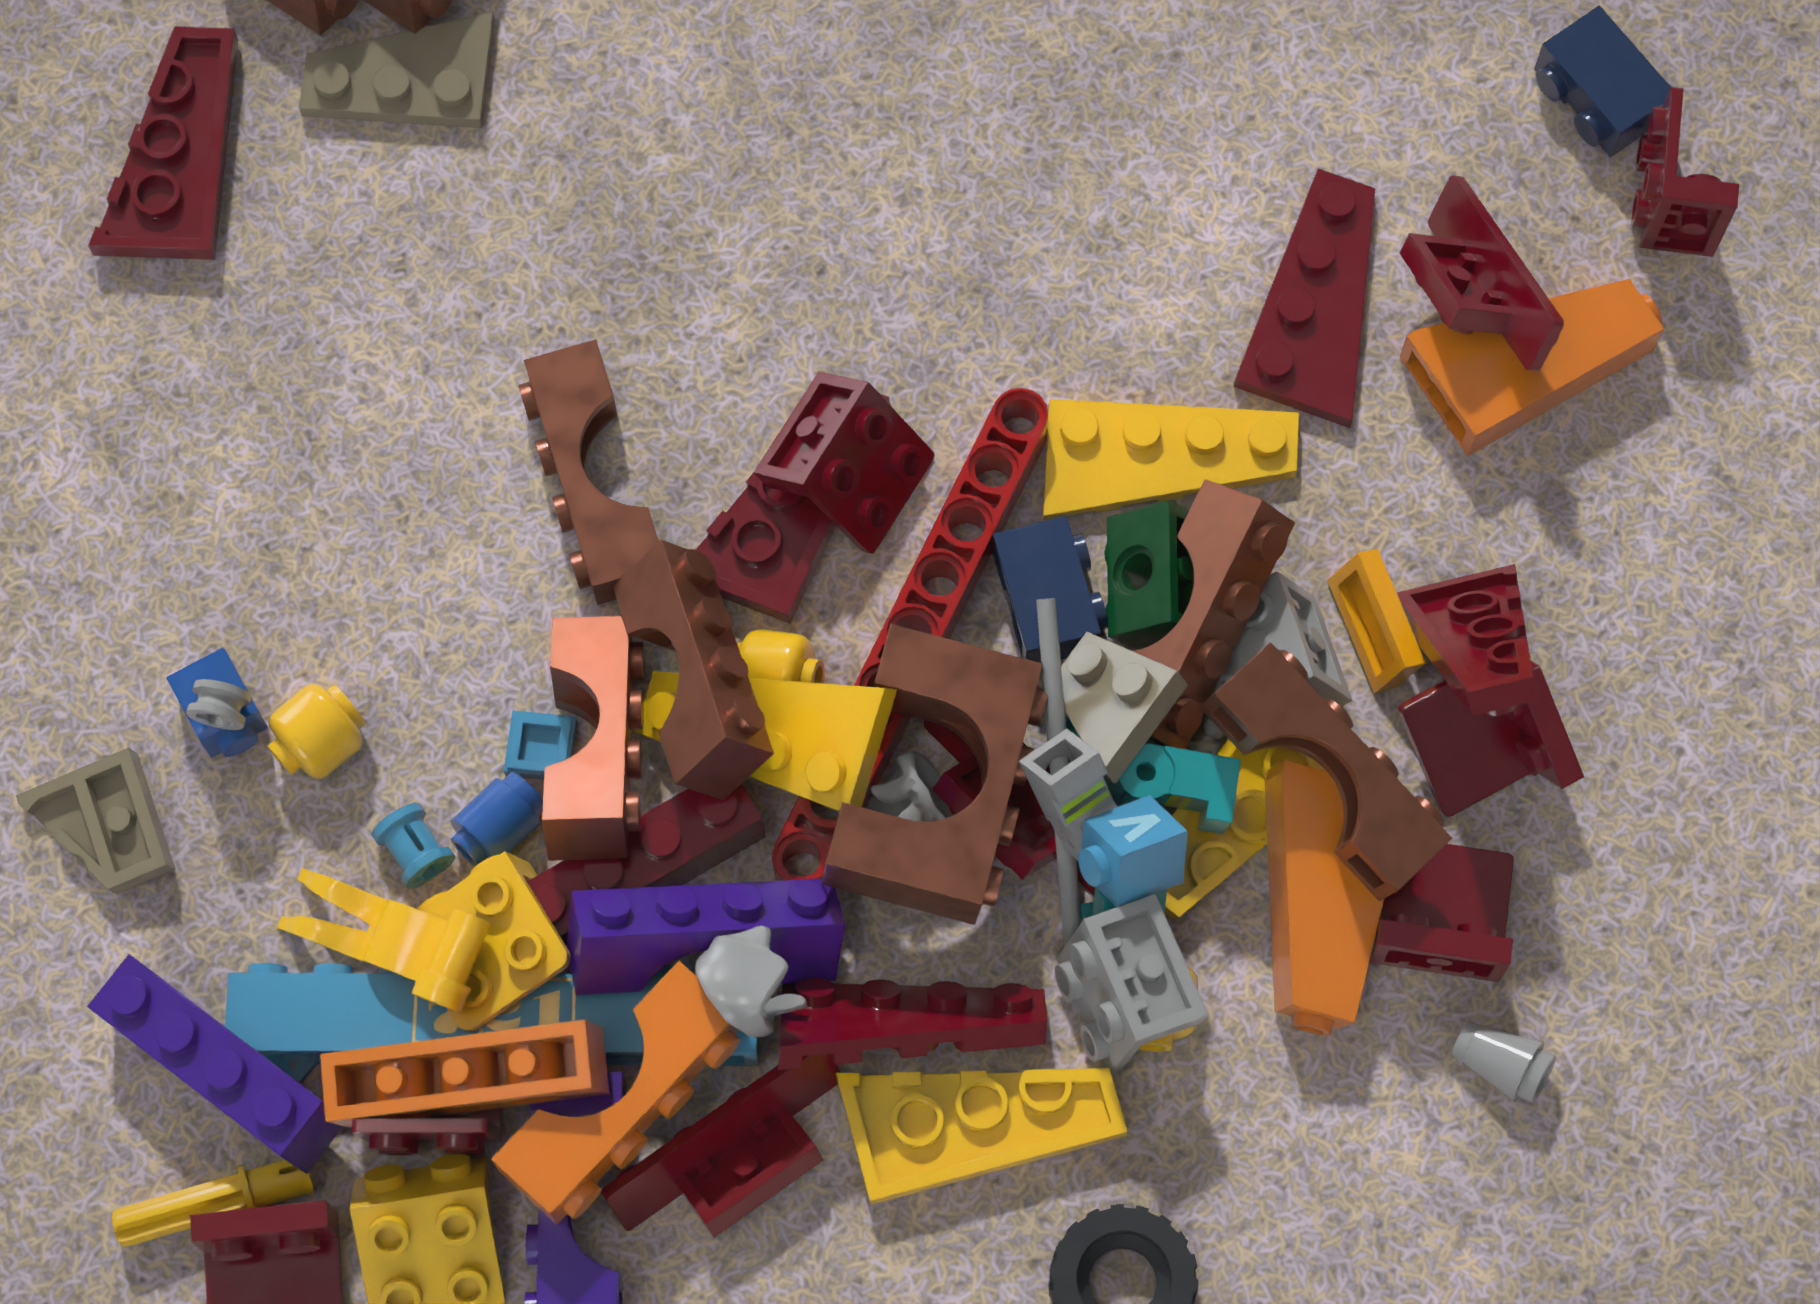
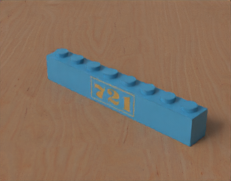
M255 963L248 966V973H228L225 1027L260 1054H282V1058L285 1060L303 1061L309 1059V1054H325L587 1020L603 1027L607 1065H642L644 1056L643 1035L633 1009L673 966L665 965L657 971L641 992L575 995L571 974H557L476 1031H466L456 1025L447 1008L411 994L416 981L379 967V973H353V967L349 965L323 963L315 965L313 973H288V968L284 965ZM739 1030L736 1036L741 1041L735 1051L721 1066H759L760 1037H750ZM321 1059L317 1061V1064H321Z

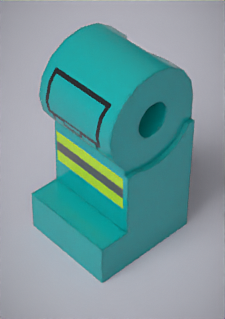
M1144 744L1116 784L1111 783V789L1116 799L1123 805L1150 795L1160 805L1199 812L1197 830L1223 834L1232 824L1241 759L1169 746Z

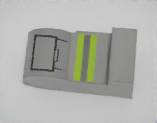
M1066 728L1021 759L1019 763L1046 819L1051 822L1066 849L1078 861L1079 852L1082 850L1084 819L1111 810L1117 806L1103 778L1108 772L1100 753ZM1058 757H1069L1071 763L1053 775L1045 771L1048 764Z

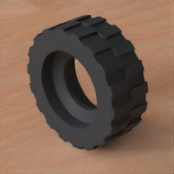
M1124 1204L1111 1205L1110 1209L1102 1211L1097 1208L1088 1212L1086 1218L1079 1223L1075 1221L1067 1229L1064 1238L1059 1240L1050 1266L1049 1297H1051L1052 1304H1098L1091 1293L1089 1283L1090 1273L1095 1262L1109 1251L1128 1249L1145 1257L1155 1272L1156 1291L1149 1304H1194L1199 1279L1196 1278L1197 1262L1195 1255L1190 1254L1187 1247L1188 1240L1181 1231L1178 1233L1171 1226V1221L1162 1214L1158 1217L1148 1212L1149 1208L1138 1205L1136 1208L1124 1207Z

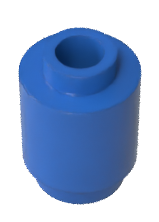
M514 772L509 773L503 780L495 778L450 821L456 832L450 840L457 851L474 866L504 851L511 853L540 825L538 817L543 812V799L526 780Z

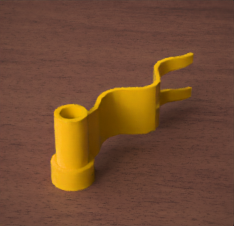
M304 868L301 869L298 881L326 901L369 924V928L367 931L312 917L281 916L277 926L278 929L414 980L416 982L411 994L455 1012H462L471 990L470 987L465 985L491 925L490 922L455 908L449 921H446L397 901L387 900L326 875Z

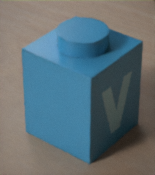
M1150 795L1084 819L1082 850H1080L1078 855L1080 871L1086 882L1092 887H1096L1116 908L1183 883L1188 831Z

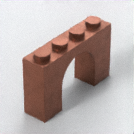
M890 624L874 687L897 689L891 712L929 721L957 734L969 746L976 757L981 772V792L961 812L942 820L927 822L908 820L842 802L821 885L972 925L976 924L982 904L994 907L1004 873V868L992 865L997 844L1010 846L1019 813L1018 807L1007 805L1012 784L1025 786L1027 777L1019 761L1034 751V748L1022 745L1027 724L1040 726L1048 697L1043 688L1037 686L1043 664Z

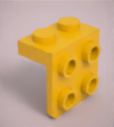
M506 851L485 859L471 870L467 878L450 890L430 897L417 908L420 911L449 921L455 908L491 923L465 985L470 987L471 990L462 1012L458 1013L447 1008L456 1025L466 1031H476L566 969L571 960L568 948L527 883L528 880L537 876L535 870L529 862Z
M450 1154L435 1159L431 1162L430 1166L406 1170L400 1165H383L367 1171L363 1177L354 1179L349 1209L368 1304H504L505 1291L489 1209L491 1182L487 1157L470 1159L465 1154Z

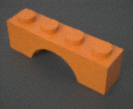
M680 961L671 968L633 1009L643 1035L644 1056L639 1075L626 1095L608 1109L583 1117L559 1116L538 1109L491 1159L498 1171L556 1225L567 1214L576 1219L584 1213L600 1194L601 1188L596 1183L614 1164L620 1169L627 1166L646 1145L648 1138L643 1133L661 1114L667 1119L674 1116L692 1096L695 1089L690 1083L707 1064L713 1070L721 1066L731 1056L741 1041L736 1036L739 1029L726 1022L707 997L697 976Z

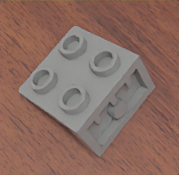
M1278 571L1274 572L1269 576L1259 597L1257 609L1249 618L1232 652L1230 664L1225 673L1220 677L1213 694L1271 642L1278 651L1286 650L1301 662L1308 674L1306 681L1324 700L1326 698L1332 699L1343 707L1351 702L1352 698L1316 598ZM1203 712L1202 723L1206 734L1214 739H1220L1225 736Z
M1156 894L1083 919L1057 957L1059 964L1055 966L1056 982L1064 999L1067 1002L1075 1001L1084 1024L1080 1027V1035L1084 1049L1093 1062L1100 1061L1103 1068H1110L1111 1075L1119 1073L1142 1044L1201 1024L1209 1016Z

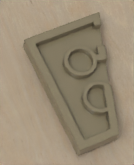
M493 11L426 26L416 34L411 31H404L307 53L299 103L302 117L482 128L495 25Z

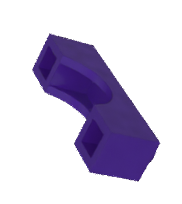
M822 879L572 891L566 947L571 955L569 966L575 995L641 992L651 977L668 963L688 954L708 950L712 941L717 936L737 934L757 926L769 927L771 932L770 950L782 957L788 965V972L780 984L797 983L802 979L813 977L836 981L845 930V920L836 888L821 885Z
M130 954L127 955L87 1006L276 1154L306 1174L344 1127L325 1121L323 1100Z
M607 1072L609 1094L529 1104V1118L538 1109L565 1117H583L604 1111L626 1095L627 1083L622 1072ZM538 1208V1224H527L526 1263L527 1265H537L536 1291L525 1292L524 1304H623L622 1278L618 1272L596 1263L581 1250L574 1237L571 1217L567 1214L556 1225Z

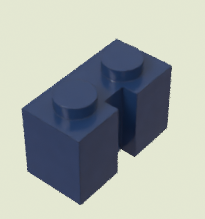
M1600 5L1544 42L1534 67L1536 81L1544 95L1553 102H1558L1559 100L1563 104L1568 102L1577 112V115L1574 117V124L1579 135L1591 146L1595 147L1599 144L1610 158L1640 138L1642 134L1647 133L1653 106H1663L1671 87Z
M1067 515L993 533L992 555L1004 597L1007 600L1013 629L1023 659L1041 663L1036 604L1038 599L1056 598L1061 660L1066 659L1086 632L1100 637V630L1108 629V618L1102 596L1099 591L1089 593L1083 573L1091 570V561L1083 534L1072 535Z

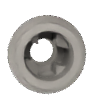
M1470 1020L1462 1028L1452 1050V1056L1462 1060L1466 1066L1514 1102L1521 1097L1534 1103L1542 1092L1556 1061L1555 1055L1543 1050L1544 1042L1485 1025H1478Z

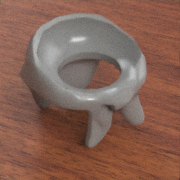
M910 751L897 757V767L890 778L884 784L871 787L870 791L873 795L866 809L913 821H937L953 816L949 806L942 799L941 802L938 801L937 798L939 796L932 790L940 779V774L933 764L917 751Z
M757 926L737 934L715 937L709 949L696 961V975L709 1000L726 1022L750 1037H764L773 1033V1019L775 1016L804 1009L807 1006L806 999L797 994H784L771 998L788 972V965L782 957L770 950L771 932L769 927Z

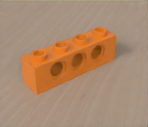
M587 1020L320 1054L325 1121L345 1127H352V1119H419L609 1094L603 1027Z

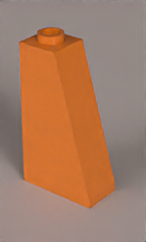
M1630 279L1549 298L1563 318L1564 327L1560 332L1558 341L1552 347L1539 371L1526 370L1502 334L1478 331L1465 334L1449 329L1444 323L1420 328L1406 335L1400 359L1468 457L1654 351L1664 330L1662 316L1655 302L1647 294L1640 295Z
M1284 759L1267 771L1265 779L1274 1011L1294 1017L1292 1026L1296 1029L1316 1035L1330 1036L1332 1028L1340 1029L1355 1023L1384 899L1378 901L1334 853L1342 833L1344 812L1339 790L1327 771Z

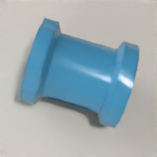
M411 803L395 810L380 821L371 834L378 845L387 846L403 870L400 879L407 889L422 886L445 871L456 858L449 847L440 846L424 822L426 812L420 803Z

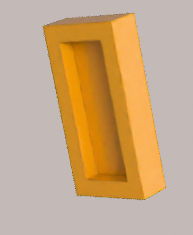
M1374 549L1357 553L1334 573L1327 582L1375 694L1398 687L1425 665L1426 662L1379 550Z

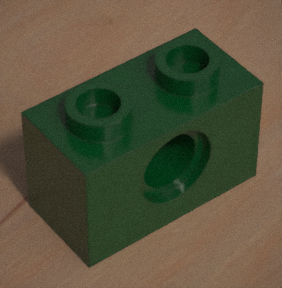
M1170 500L1107 517V544L1104 555L1107 564L1108 603L1105 609L1108 618L1109 638L1140 650L1153 645L1165 637L1182 618L1190 602L1194 586V568L1190 554L1177 537L1189 512L1188 509Z

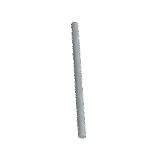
M1056 598L1036 600L1041 663L1043 664V690L1048 695L1045 705L1047 741L1066 729ZM1062 756L1049 763L1050 775L1055 774L1068 765V757ZM1055 832L1063 942L1065 947L1081 923L1077 860L1066 849Z

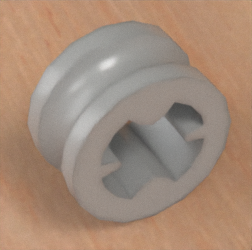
M201 679L194 682L192 691L198 697L195 703L188 705L186 711L188 717L199 723L220 729L240 730L244 727L246 719L241 714V708L250 705L252 696L248 691L216 680Z

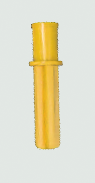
M285 1159L246 1170L244 1164L237 1166V1174L117 1208L112 1212V1226L115 1237L120 1246L129 1247L190 1229V1215L266 1207L304 1195L315 1194V1189L310 1178V1171L306 1174Z

